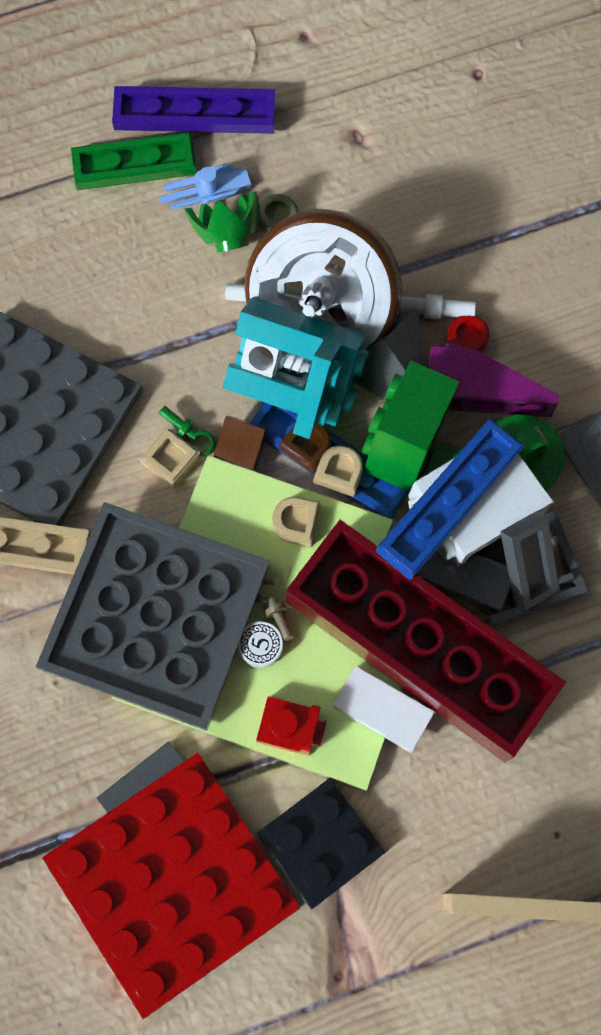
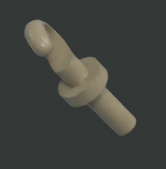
M266 578L262 587L268 584L275 585V581ZM259 593L257 601L268 605L265 611L267 618L275 620L285 642L292 640L294 635L284 615L288 611L284 602L279 603L276 596L265 598L260 596Z

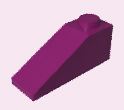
M443 343L439 346H431L427 368L459 381L448 409L449 411L552 417L559 403L558 394L475 349L463 348L462 345L457 343Z

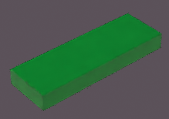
M191 132L71 147L77 191L192 176L197 173Z

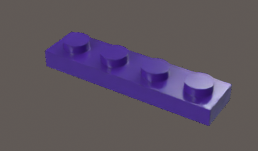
M114 86L112 115L114 130L274 134L275 89Z

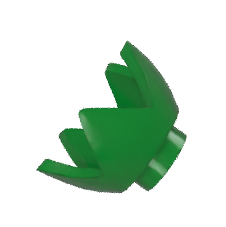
M254 191L249 194V197L246 193L239 197L234 213L221 201H216L214 209L207 204H201L199 218L192 208H185V212L197 235L207 245L215 243L217 253L249 245L247 235L255 233L258 224L259 200L257 192Z

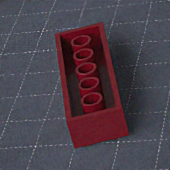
M339 519L285 590L284 602L505 763L513 759L566 681L416 574L410 581L375 552L378 547Z

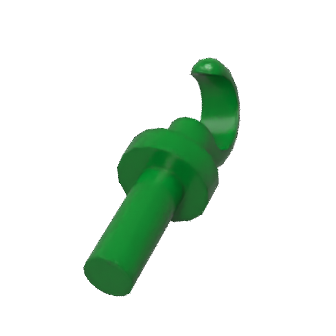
M167 406L162 407L158 414L179 430L178 436L181 438L186 436L192 442L199 436H206L210 439L211 446L208 450L201 451L200 454L205 456L213 452L216 441L212 433L207 430L195 431L192 428L194 425L192 420L189 419L185 422Z

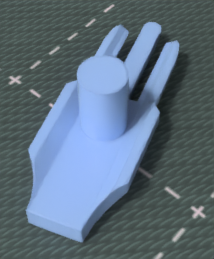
M228 164L204 167L201 171H197L194 177L165 185L164 190L172 191L191 185H196V187L163 195L159 200L161 203H170L199 195L198 197L172 203L169 206L172 209H178L199 203L207 204L234 197L250 189L251 182L246 168H235Z

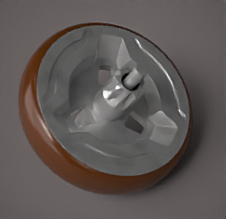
M311 209L282 219L262 236L249 258L245 273L244 290L246 303L252 297L303 313L311 318L316 317L364 333L366 338L362 350L367 351L368 347L391 331L397 320L402 301V278L392 249L372 226L342 211ZM334 255L346 261L343 270H341L339 264L332 265L329 262ZM302 281V296L287 294L286 283ZM338 304H341L347 318L340 323H337L327 311Z

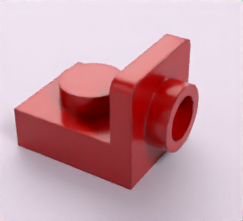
M267 696L256 742L309 756L312 745L321 747L327 720L319 718L320 706L312 705L308 707Z

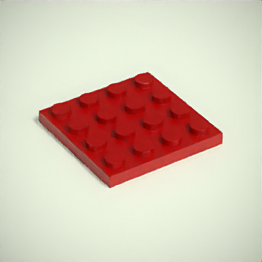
M198 752L42 857L142 1019L148 1017L300 909Z

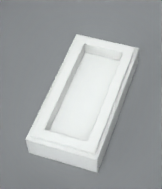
M357 666L353 669L333 704V708L410 753L414 750L434 714L433 710Z

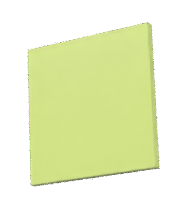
M207 456L179 529L270 560V567L265 579H273L275 585H264L260 590V596L265 598L276 596L280 603L285 600V590L339 519L377 546L385 539L393 519ZM301 497L320 501V509L311 547L284 541L276 534L272 516L275 507L283 499ZM256 601L248 625L253 622L263 621L272 624L278 629L275 620L268 619L265 614L268 605ZM284 602L288 608L284 615L294 638L286 642L283 640V650L280 658L275 664L267 668L249 666L241 658L239 650L237 651L207 731L112 697L116 701L367 791L385 737L333 708V704L355 666L400 692L402 687ZM267 696L308 707L312 705L320 706L319 718L327 720L321 747L312 745L310 755L306 756L257 743L256 738Z

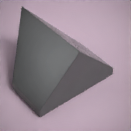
M410 310L399 315L391 331L367 348L369 355L361 377L354 375V383L386 400L385 395L395 373L403 376L410 361L422 365L418 311Z

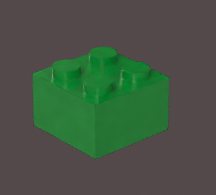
M410 361L403 376L395 373L385 395L387 399L382 408L378 407L368 430L370 433L362 449V453L368 455L363 472L410 492L443 425L459 381L413 361Z

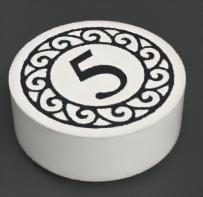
M263 621L253 622L247 625L238 646L239 654L243 661L251 667H270L278 661L282 654V636L278 629L270 623Z

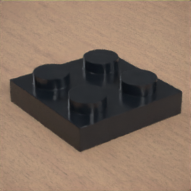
M331 778L327 779L256 833L311 910L386 853Z

